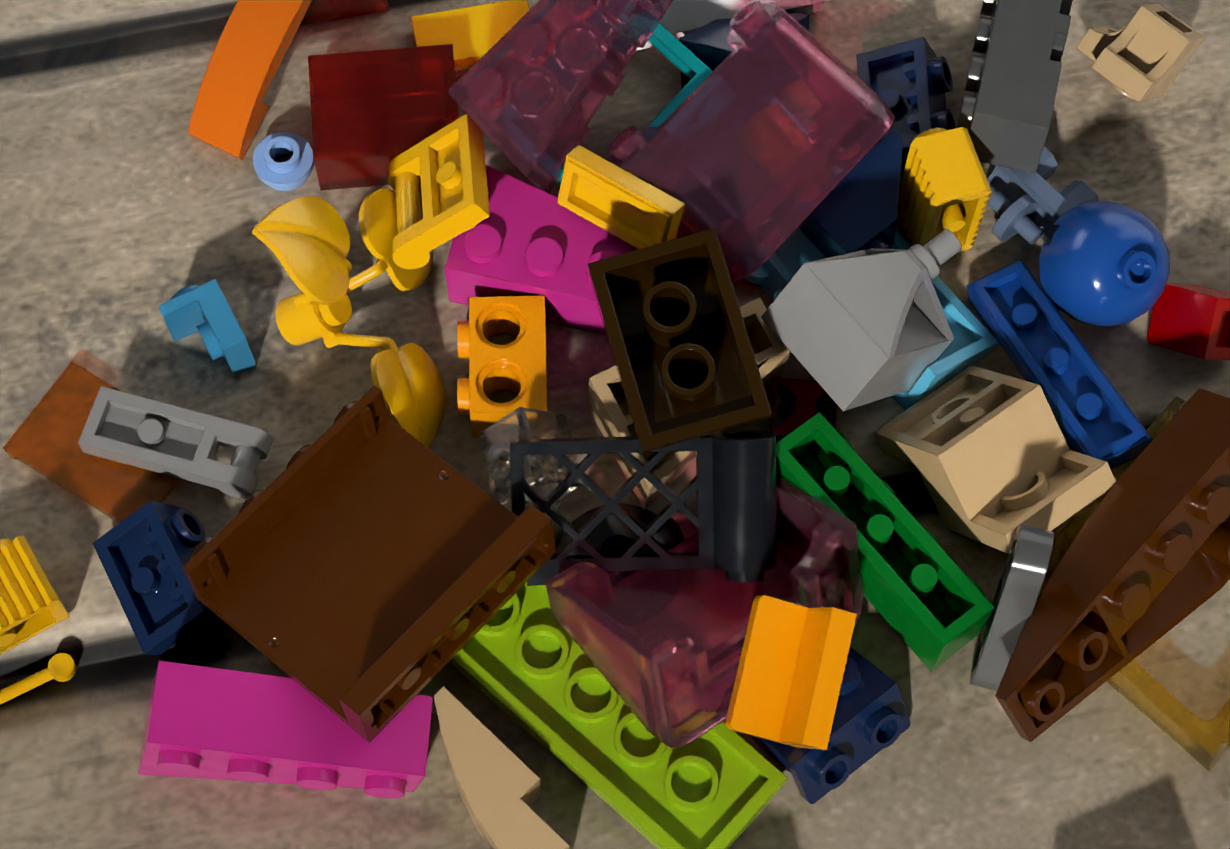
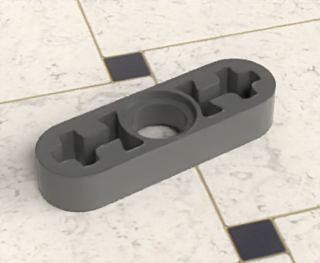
M1024 524L1018 525L992 602L994 609L984 626L977 647L970 684L994 691L998 690L1017 641L1029 617L1032 615L1052 552L1054 532Z

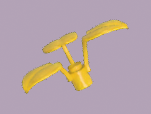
M387 188L379 189L368 194L363 200L358 215L359 228L366 247L378 260L371 267L349 278V273L352 270V264L346 259L350 249L349 231L345 222L331 204L319 197L304 196L277 206L256 224L252 234L275 254L289 277L302 291L283 298L278 302L275 316L280 333L286 341L295 346L323 338L327 348L337 345H349L380 349L381 351L376 353L371 359V377L373 386L375 385L382 391L389 419L427 448H430L445 410L443 381L430 356L415 343H407L398 348L395 341L389 337L341 332L352 316V305L347 295L348 292L378 277L385 270L393 284L399 290L406 292L421 286L431 271L432 251H430L429 262L418 269H403L393 261L392 240L398 234L395 191Z

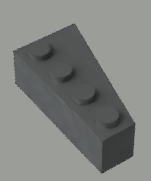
M983 0L980 14L990 16L991 18L980 17L972 52L981 53L983 56L972 55L964 89L965 91L974 92L975 96L964 95L957 128H967L980 162L1036 174L1050 127L1062 67L1061 59L1071 21L1069 14L1073 0Z

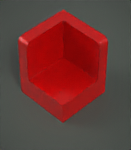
M1167 282L1163 294L1153 305L1147 333L1148 343L1205 360H1230V293L1196 284Z

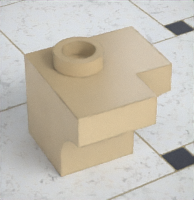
M1154 3L1141 5L1129 24L1121 30L1113 29L1107 25L1089 28L1076 48L1094 61L1091 68L1109 80L1114 88L1140 103L1161 97L1166 93L1205 37L1163 6Z

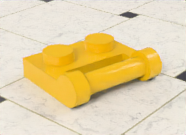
M468 114L458 118L390 161L388 177L389 185L395 190L398 233L392 240V257L397 266L408 270L425 266L429 262L430 251L464 231L474 228L478 223L490 217L482 126ZM420 189L422 193L423 219L421 217Z

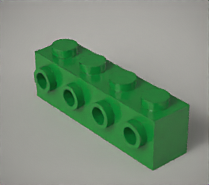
M820 412L776 443V487L779 499L931 672L981 633L994 606L988 601L980 586L963 573L942 549L936 537L927 528L920 525L899 501L893 489L884 480L877 477L856 453L850 441L842 433L836 431Z

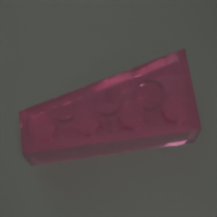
M539 0L447 92L526 178L550 194L560 178L557 172L566 160V155L573 148L582 144L591 130L588 127L591 119L606 96H613L624 79V76L621 74L636 49L645 46L674 0Z

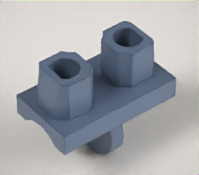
M1043 147L1036 174L995 165L993 172L987 179L994 194L989 199L988 205L1000 215L992 229V233L1003 242L1018 232L1030 245L1034 244L1039 238L1050 244L1053 234L1059 227L1054 225V223L1061 214L1080 203L1099 201L1098 195L1083 181L1077 180L1073 181L1060 193L1056 191L1046 180L1054 175L1058 163L1054 155L1046 147Z

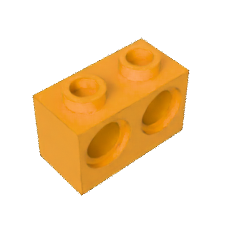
M545 295L469 297V320L457 321L458 358H469V378H458L457 380L458 415L470 416L473 438L548 437ZM502 332L510 333L517 337L514 341L505 345H497L488 341L494 334ZM499 389H509L518 394L515 399L506 403H497L488 398L492 392Z

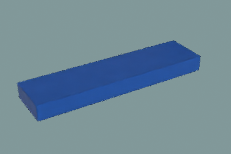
M1021 259L966 285L969 301L1023 378L1028 382L1041 386L1061 432L1075 452L1106 461L1111 470L1137 458L1151 443L1152 438Z

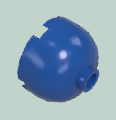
M1095 201L1078 204L1061 214L1054 223V225L1059 227L1053 234L1051 243H1043L1039 256L1040 282L1045 293L1058 311L1065 312L1075 321L1096 327L1128 324L1148 312L1163 294L1170 274V253L1160 229L1144 213L1116 202Z

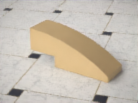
M443 686L434 695L445 753L460 796L478 832L489 848L570 849V846L530 808L541 797L540 778Z

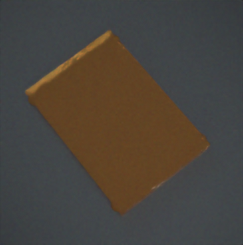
M72 361L5 444L3 449L9 454L10 458L19 460L120 523L150 500L163 503L181 479L82 452L78 441L100 386L120 390L87 371L84 366Z

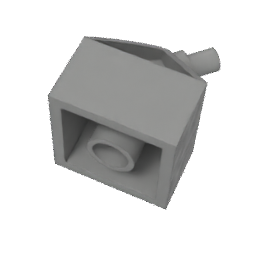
M945 229L924 246L914 244L908 250L871 248L804 263L761 318L842 411L909 391L927 366L933 364L954 340L932 280L940 274L938 267L961 251V244L950 230Z

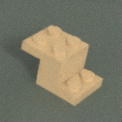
M972 365L873 432L884 454L916 466L947 529L1009 554L1019 524L1051 532L1070 517L1081 515L1090 510L1096 504L1097 498L1112 488L1116 482L1108 462L1069 449L1039 384Z

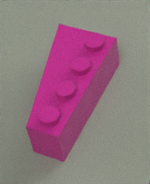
M159 661L149 696L138 775L296 784L302 788L312 790H333L337 787L363 788L365 794L373 797L401 798L405 796V791L414 792L426 775L433 696L417 694L368 743L292 678Z

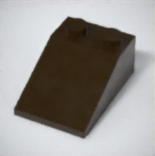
M715 228L588 263L591 285L642 453L772 417L771 408Z

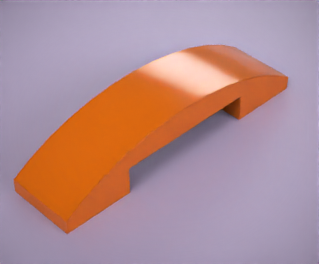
M312 0L237 1L203 77L188 129L189 135L241 160L244 159L269 108L262 100Z

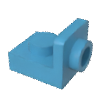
M216 279L203 285L196 284L184 287L177 291L169 301L159 306L160 313L174 341H178L198 331L212 360L224 355L234 376L257 365L248 341Z

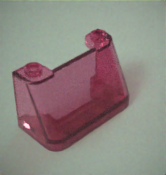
M754 1L738 11L730 21L733 29L727 37V42L733 51L660 126L647 127L641 130L637 126H631L623 130L607 146V151L610 154L605 158V160L685 203L676 238L715 228L732 282L743 279L756 271L884 136L895 119L891 109L873 88L774 2L761 4L760 1Z
M777 474V566L773 569L765 570L764 579L761 581L747 583L725 580V571L715 568L637 570L612 586L607 572L592 562H581L545 582L550 608L554 617L645 729L670 748H681L693 742L726 719L752 604L756 596L766 595L807 608H838L857 614L855 625L861 614L863 598L856 524ZM697 533L670 549L669 552H697Z

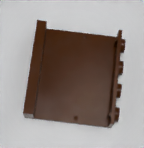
M374 385L358 401H352L345 405L336 416L333 425L312 445L309 444L300 448L291 457L286 470L265 490L261 489L251 494L241 506L238 515L216 536L212 535L204 539L193 551L190 561L182 568L196 598L370 743L556 552L550 518L532 505L519 517L389 419L382 391Z

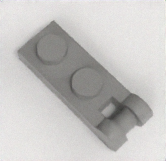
M100 386L78 444L83 453L217 488L229 496L247 499L254 493L259 480L254 474L259 459L267 458L273 437L267 432L250 425ZM219 445L235 450L230 464L214 460Z

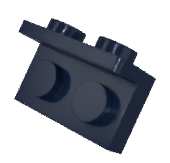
M924 37L856 55L863 155L893 131H896L903 138L902 161L907 160L911 143L922 132L933 128H944L946 130L956 128L950 109L946 108L945 93L953 89L949 64L944 56H936Z
M152 500L92 544L143 653L159 656L207 621L225 622L196 598L182 568L190 561L195 548L205 539V531L202 524L188 509Z

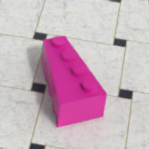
M486 165L490 217L478 223L474 228L464 231L453 238L444 267L449 301L469 306V297L545 295L546 323L606 335L591 285L588 263L638 249L557 203L558 197Z

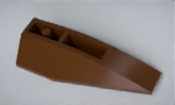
M1199 388L1115 482L1082 526L1049 578L1033 609L1032 615L1029 617L1017 641L995 695L1023 739L1032 742L1221 590L1230 579V398Z

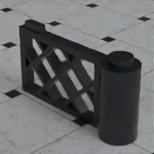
M759 430L716 432L650 451L654 453L644 464L632 454L642 452L637 436L510 440L512 513L519 517L525 511L526 494L538 506L536 509L543 514L546 513L572 537L527 581V586L567 585V572L706 568L725 571V580L747 583L763 580L764 571L777 566L776 434L773 432ZM696 451V476L678 495L651 472L668 452ZM603 453H619L637 470L612 497L584 473ZM565 454L588 455L576 465ZM553 455L570 471L566 478L545 499L524 480V456ZM644 477L670 501L645 529L619 505ZM577 479L604 503L579 531L552 506ZM696 490L697 514L685 504V501ZM679 509L697 526V552H669L652 535ZM611 511L638 535L620 554H603L586 538ZM647 543L656 553L636 552ZM580 545L590 555L569 554Z

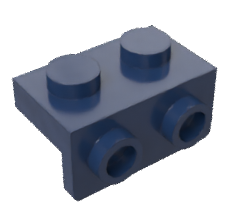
M850 647L827 750L797 748L752 735L751 737L792 774L801 796L810 804H814L829 791L842 785L849 775L879 751L892 745L900 734L909 728L911 722L897 683Z

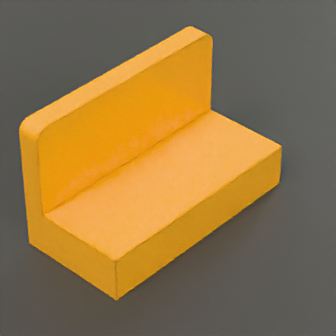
M766 595L756 596L752 604L725 721L726 727L730 730L797 748L827 750L857 614L834 607L807 608Z

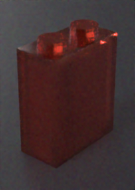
M453 44L308 56L313 154L320 190L389 185L388 165L393 158L459 118L458 104L470 103L467 67L455 68Z

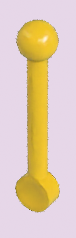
M66 653L55 654L49 660L47 668L0 690V705L52 679L58 682L69 681L76 673V664L73 658Z

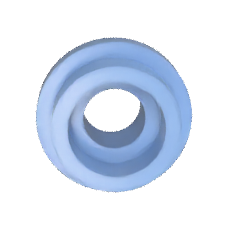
M277 132L265 137L256 146L253 153V166L258 178L263 183L276 190L289 191L300 187L310 176L314 167V155L310 144L302 136L292 132ZM280 155H293L286 162H276L273 160Z

